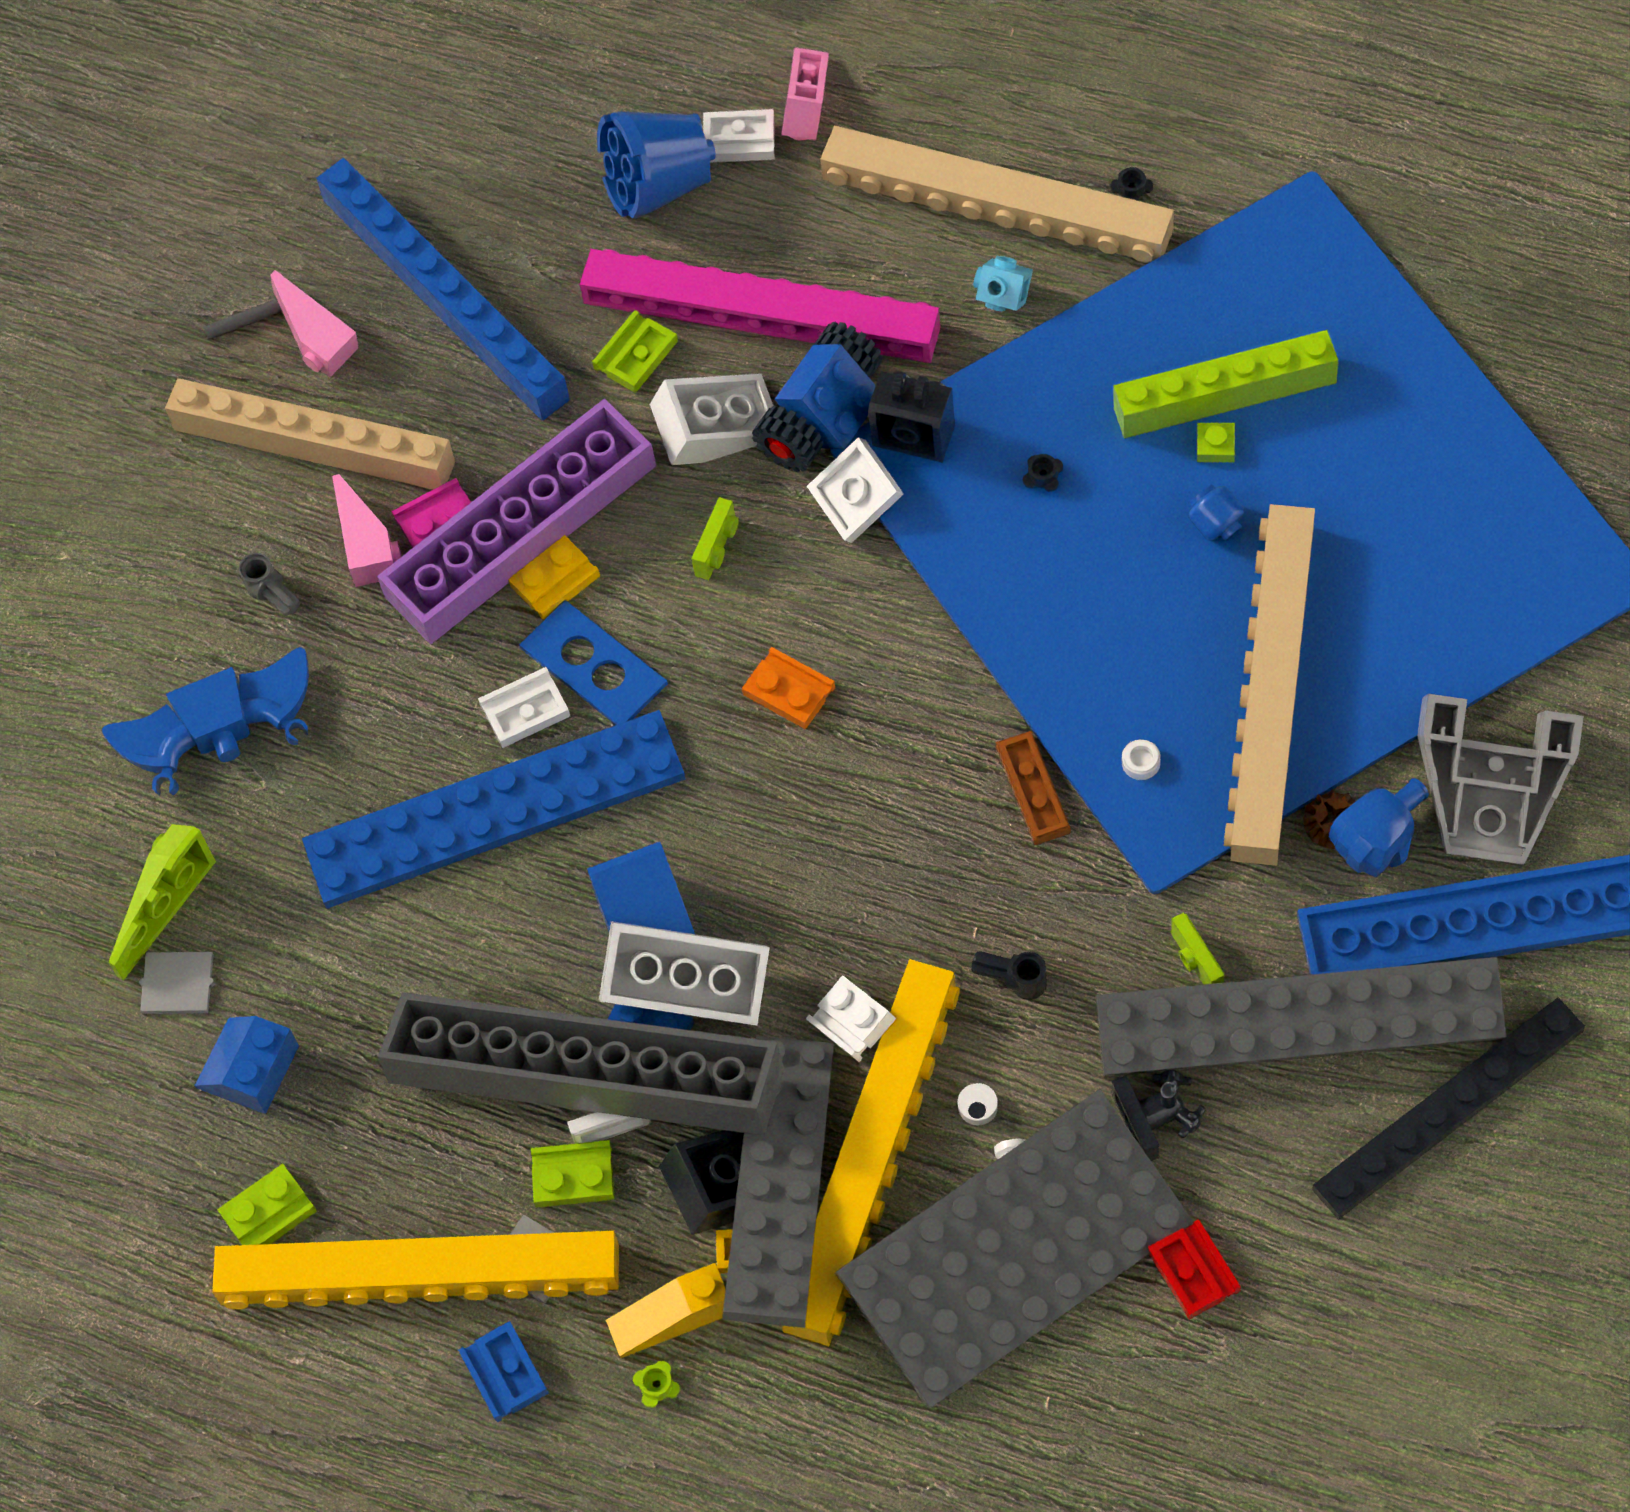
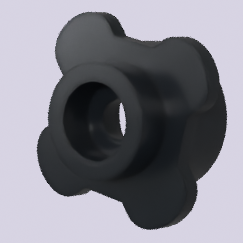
M1129 167L1119 173L1118 179L1111 182L1110 188L1113 193H1119L1124 198L1139 201L1142 195L1152 192L1153 182L1150 179H1146V175L1142 170Z
M1047 454L1033 455L1027 460L1028 473L1023 476V484L1027 488L1036 486L1052 492L1059 487L1057 478L1058 474L1063 471L1061 460L1054 459ZM1040 472H1046V475L1042 476Z

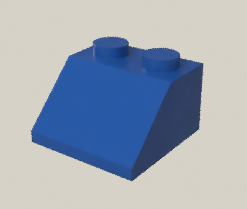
M257 1016L228 1018L195 1087L196 1089L266 1114L299 1045L290 1028Z

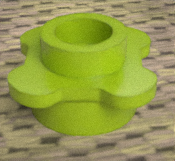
M658 1361L656 1364L649 1365L634 1374L633 1383L640 1388L643 1394L642 1403L644 1406L654 1408L658 1405L659 1401L665 1398L673 1399L679 1395L680 1386L677 1382L673 1381L670 1375L671 1366L669 1363ZM655 1381L660 1382V1386L657 1388L653 1387Z

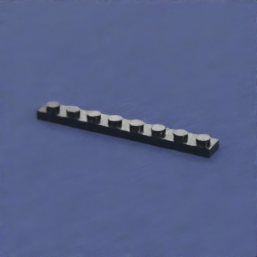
M1557 997L1506 1036V1038L1315 1182L1312 1187L1313 1192L1338 1220L1583 1033L1585 1025Z

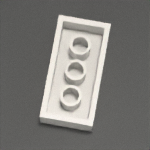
M611 921L599 1000L613 1004L757 1026L770 947Z

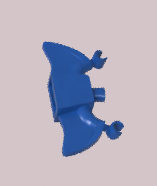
M298 647L263 670L240 674L239 680L233 667L183 686L166 693L173 710L166 704L144 718L105 725L102 728V733L112 748L125 760L141 769L160 773L152 781V789L156 794L160 796L162 783L170 781L169 793L175 795L178 792L179 786L172 777V774L177 771L180 757L194 746L197 747L201 754H207L215 750L221 762H229L240 755V749L236 741L250 735L249 724L268 722L278 730L284 729L286 740L291 745H298V740L290 734L293 729H301L304 734L308 735L306 723L300 719H294L303 703L308 686L309 665L306 651Z

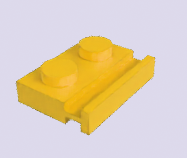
M564 535L510 577L508 581L510 587L533 610L535 609L544 621L564 600H571L599 578L600 572L596 566L589 562V559L577 546Z

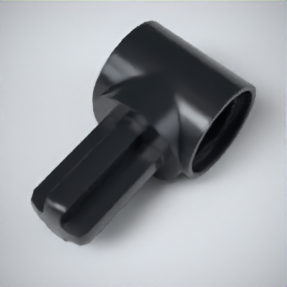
M978 951L973 957L971 971L974 974L1004 981L1005 988L1013 990L1020 998L1026 1000L1036 999L1046 990V964L1043 958L1034 952H1023L1019 955L1013 954L1012 958L1009 959ZM1026 971H1033L1038 974L1037 978L1030 981L1023 980L1019 976Z

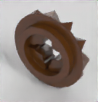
M1332 789L1329 793L1322 796L1317 794L1315 800L1306 805L1303 817L1304 829L1309 838L1317 845L1327 849H1335L1334 844L1329 838L1333 822L1325 823L1328 820L1327 809L1335 815L1344 812L1356 802L1349 793L1340 794Z

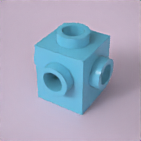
M996 256L995 259L992 258L983 264V267H978L973 286L978 289L975 300L986 302L985 306L992 310L1006 311V308L1017 311L1026 304L1033 269L1016 265L1017 261L1010 257Z

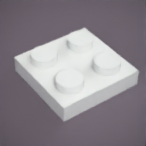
M859 437L807 486L844 541L850 543L856 540L904 494L867 441Z

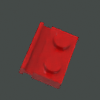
M1199 1219L1194 1221L1189 1227L1181 1228L1148 1246L1150 1257L1189 1320L1225 1301V1298L1230 1295H1236L1241 1291V1286Z

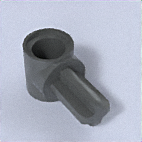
M251 553L241 560L238 570L248 594L255 599L268 600L284 616L295 614L300 606V600L282 584L283 576L272 566L270 559L262 553ZM264 573L262 577L253 579L254 576Z

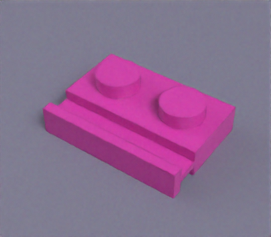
M454 478L393 510L392 514L411 548H414L469 505L471 501L459 485L457 478Z

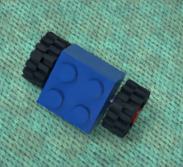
M835 321L827 325L776 396L775 401L780 405L779 409L776 406L769 408L752 431L753 441L757 442L756 446L759 450L765 451L764 455L767 458H774V463L777 465L782 463L785 469L790 470L792 468L794 472H799L800 470L804 472L821 449L846 448L868 416L870 400L876 386L870 378L883 360L882 356L879 355L881 353L880 349L873 347L875 345L872 339L867 340L865 333L861 331L859 334L856 332L855 327L850 325L847 328L843 322L837 324Z

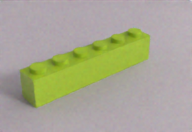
M1327 330L1113 385L1114 410L1123 437L1128 438L1337 383L1338 358Z

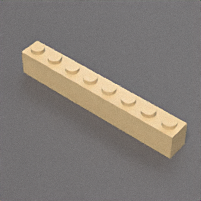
M179 378L176 380L165 407L174 431L429 489H435L447 483L455 464L449 439Z

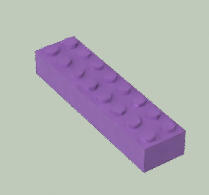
M604 398L380 573L377 578L384 597L431 645L509 583L508 579L561 537L564 535L568 537L654 469L656 462L652 444Z

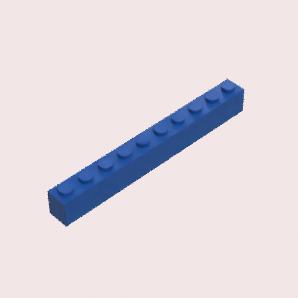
M342 158L316 177L324 202L542 421L570 401L565 377L345 158Z

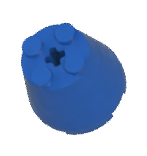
M619 111L603 115L598 125L597 151L599 153L604 152L603 162L607 174L602 179L614 208L622 217L630 216L632 219L643 217L692 190L710 183V161L715 160L716 152L712 140H706L701 119L697 113L688 115Z

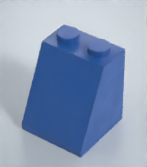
M660 841L587 868L597 903L609 932L612 921L695 934Z

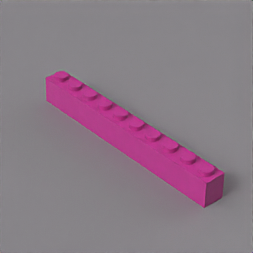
M590 249L579 284L584 304L629 312L636 310L646 315L815 343L829 323L831 324L836 321L839 324L843 322L847 328L851 325L856 328V332L859 334L861 331L865 333L867 340L872 339L875 343L873 347L880 349V355L931 363L941 328L939 307H933L924 302L909 303L897 301L888 296L879 298L862 295L853 290L844 292L827 289L817 284L809 286L792 283L786 279L773 280L761 278L751 273L738 274L726 272L716 267L702 268L690 266L681 261L667 262L655 260L645 255H625L610 249L603 251Z

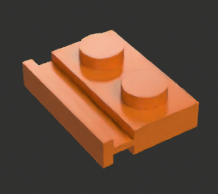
M771 647L765 660H761L743 685L742 693L747 698L806 730L826 702L828 694L834 691L835 682Z

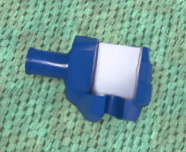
M1412 778L1395 795L1385 788L1370 790L1342 812L1331 825L1329 838L1334 844L1335 850L1357 873L1365 872L1373 877H1378L1388 866L1393 868L1401 865L1408 859L1410 843L1414 834V820L1410 812L1428 798L1429 792L1425 785L1415 778Z

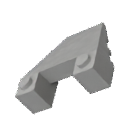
M1427 694L1422 698L1417 736L1445 854L1524 865L1546 821L1545 819L1579 755L1584 716L1552 711H1543L1537 714L1533 749L1462 739L1467 699Z

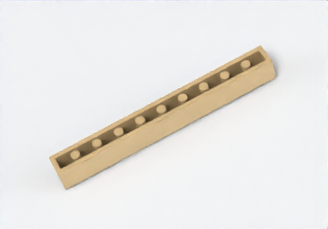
M835 125L820 158L823 180H827L837 186L847 185L859 188L869 194L878 193L894 197L901 202H914L926 205L936 211L946 210L962 214L972 220L982 219L994 222L1004 228L1013 227L1029 231L1036 236H1049L1065 240L1072 245H1085L1097 248L1107 254L1117 253L1133 257L1135 260L1143 263L1151 262L1165 254L1174 230L1173 209Z
M1270 504L1268 518H1261L1259 540L1266 541L1265 551H1257L1255 573L1262 574L1261 584H1253L1251 606L1258 607L1257 618H1249L1247 640H1254L1253 651H1246L1244 661V674H1251L1250 684L1242 685L1240 707L1247 708L1246 719H1238L1236 742H1243L1242 754L1234 753L1232 776L1239 777L1238 789L1230 788L1228 811L1235 812L1234 824L1226 823L1224 846L1231 847L1230 861L1277 866L1315 508Z

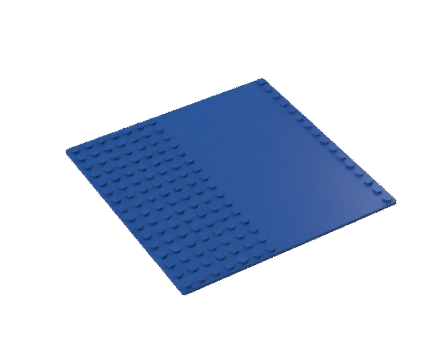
M1313 171L1288 183L942 380L940 383L952 388L955 428L943 463L872 446L870 423L860 427L846 446V448L850 446L858 437L866 440L904 493L878 519L1152 894L1163 892L1231 851V847L1224 846L1226 823L1234 824L1235 812L1228 811L1230 788L1238 789L1239 777L1232 776L1234 753L1242 754L1243 742H1236L1238 719H1246L1247 708L1240 707L1242 685L1250 684L1251 674H1244V661L1246 651H1253L1254 640H1247L1249 618H1257L1258 607L1251 606L1253 584H1261L1262 574L1255 573L1257 551H1265L1266 541L1259 540L1261 518H1268L1270 504L1315 508L1282 819L1314 801L1317 794L1320 796L1324 795L1417 739L1422 698L1427 694L1467 699V709L1630 610L1629 548L1322 178ZM1328 331L1338 358L1337 383L1128 438L1123 437L1114 410L1113 385L1316 332ZM1198 423H1235L1234 462H1197ZM845 449L830 450L832 456L836 459ZM1047 454L1054 459L1062 461L1063 471L1058 474L1059 487L1055 491L1048 492L1045 488L1036 486L1027 488L1023 484V476L1028 473L1027 460L1031 456ZM1040 472V475L1044 476L1046 472ZM1211 484L1215 488L1219 486L1227 487L1244 508V515L1238 521L1242 528L1226 541L1221 536L1215 540H1207L1188 517L1189 511L1192 508L1189 502ZM1135 740L1150 741L1157 746L1160 752V768L1153 777L1146 780H1136L1129 777L1122 767V752L1130 742Z

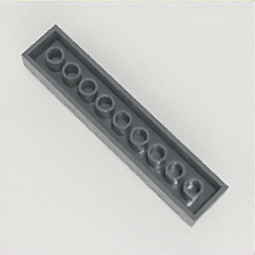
M1497 957L1096 995L1095 998L1103 1077L1157 1073L1171 1069L1178 1071L1498 1041L1506 1038Z
M404 992L401 993L378 1055L382 1069L390 1084L757 1135H765L784 1072L778 1043L773 1041Z

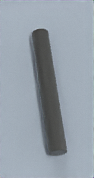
M276 298L203 326L208 340L280 313L282 309Z

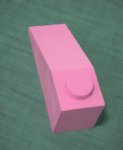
M794 48L781 135L790 136L792 139L799 141L807 139L816 140L829 53Z
M275 270L270 275L273 292L303 355V361L313 371L319 372L321 370L328 377H331L358 349L356 332Z
M340 474L333 475L348 567L355 587L379 582L377 576L402 557L398 541L391 542L387 528Z

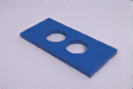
M566 600L519 644L521 650L541 666L547 667L552 675L615 725L632 720L668 685L665 678ZM575 639L587 640L594 647L593 656L582 665L568 664L562 658V650L568 642ZM610 663L620 666L625 672V678L620 686L612 690H603L595 686L592 678L598 667Z

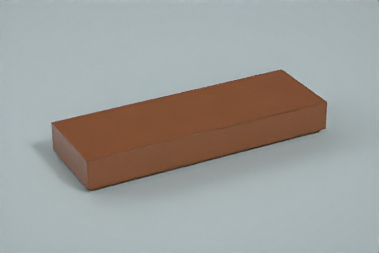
M1032 731L995 742L996 750L1034 846L1071 834L1070 825Z

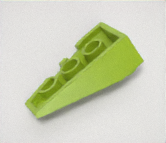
M172 824L166 833L160 834L155 839L152 845L151 852L147 857L109 959V964L116 976L123 981L216 863L201 831L196 827Z

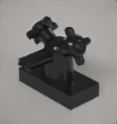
M1173 1069L1166 1070L1162 1074H1153L1152 1081L1163 1084L1161 1093L1142 1100L1137 1099L1126 1075L1111 1081L1112 1097L1124 1123L1151 1161L1159 1158V1143L1152 1130L1176 1120L1183 1125L1178 1136L1185 1138L1200 1127L1203 1120L1202 1116L1206 1111L1202 1105L1194 1112L1184 1107L1183 1100L1178 1095L1179 1086H1190L1192 1079L1183 1076L1179 1071Z

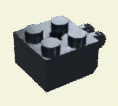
M881 371L868 410L872 446L943 463L955 428L952 388L938 381H928L927 377L919 376L917 380L910 378L905 372L897 371L891 374Z

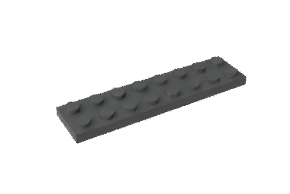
M755 1036V1039L778 1043L784 1072L765 1135L744 1133L723 1320L805 1328L834 1043Z

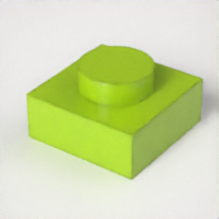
M1198 423L1197 462H1234L1235 423Z

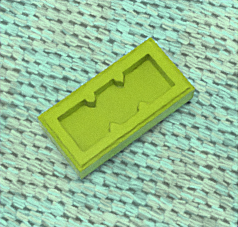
M1183 912L1173 917L1171 920V934L1181 949L1179 956L1185 968L1189 972L1194 970L1203 985L1224 983L1223 970L1187 914Z

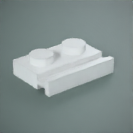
M773 109L703 112V132L706 140H712L716 152L715 160H711L710 163L774 160L775 117Z
M547 667L478 698L480 706L486 714L502 748L570 717L569 709L552 680Z
M843 975L817 1005L820 1009L812 1017L809 1014L806 1018L814 1027L858 1062L862 1060L863 1057L860 1055L867 1046L871 1049L896 1020L888 1010Z

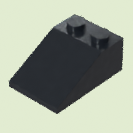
M722 1130L676 1143L659 1165L692 1235L734 1222L744 1138L743 1132Z

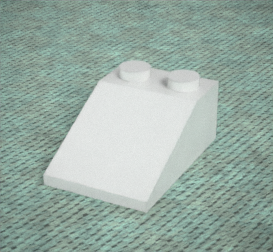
M762 374L666 379L650 403L671 465L705 463L755 447L757 442H754L752 439V431L766 411L773 406Z

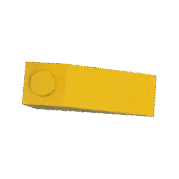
M716 1263L677 1277L607 1319L606 1322L620 1359L722 1319L726 1289Z

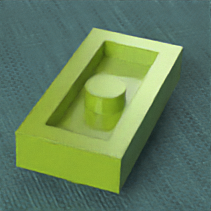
M719 497L691 558L696 577L709 580L714 568L719 569L725 555V548L723 547L727 538H733L739 521L738 517L735 516L733 501Z

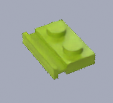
M634 310L592 361L593 368L596 371L604 372L608 378L636 393L678 342L677 334L648 317L646 319L640 316L639 312Z
M610 1140L531 1148L533 1202L535 1207L615 1200Z
M283 1163L217 1209L241 1245L272 1244L317 1212L314 1205Z

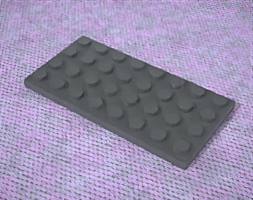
M1099 1089L836 1271L835 1274L926 1407L930 1409L1150 1253L1148 1246L1181 1228L1185 1229L1193 1223V1220L1101 1089Z

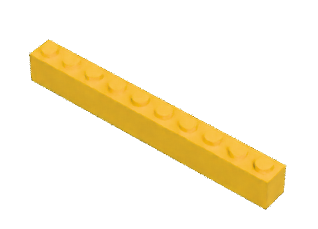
M911 959L908 961L890 1011L896 1020L881 1036L816 1218L805 1328L782 1326L784 1333L826 1346H830L833 1334L837 1336L841 1334L846 1319V1312H843L842 1309L846 1298L852 1297L835 1272L871 1248L872 1238L868 1237L872 1224L878 1225L882 1218L885 1201H881L885 1187L891 1188L894 1184L898 1165L894 1164L898 1151H905L909 1141L910 1129L906 1128L911 1115L917 1116L923 1099V1093L919 1092L923 1079L929 1081L933 1073L935 1058L931 1056L936 1044L942 1045L948 1023L944 1022L948 1009H955L959 998L960 988L956 987L953 971Z
M615 1231L215 1246L212 1293L220 1305L236 1310L245 1309L248 1307V1304L261 1303L271 1308L286 1307L288 1302H304L308 1306H324L328 1304V1301L344 1300L345 1303L351 1305L366 1304L368 1299H383L388 1303H404L408 1301V1298L423 1297L431 1302H441L447 1300L448 1296H464L468 1300H484L488 1295L504 1294L505 1297L511 1299H521L528 1296V1291H544V1295L549 1297H563L568 1295V1292L584 1291L587 1295L600 1296L607 1294L608 1290H619V1242Z

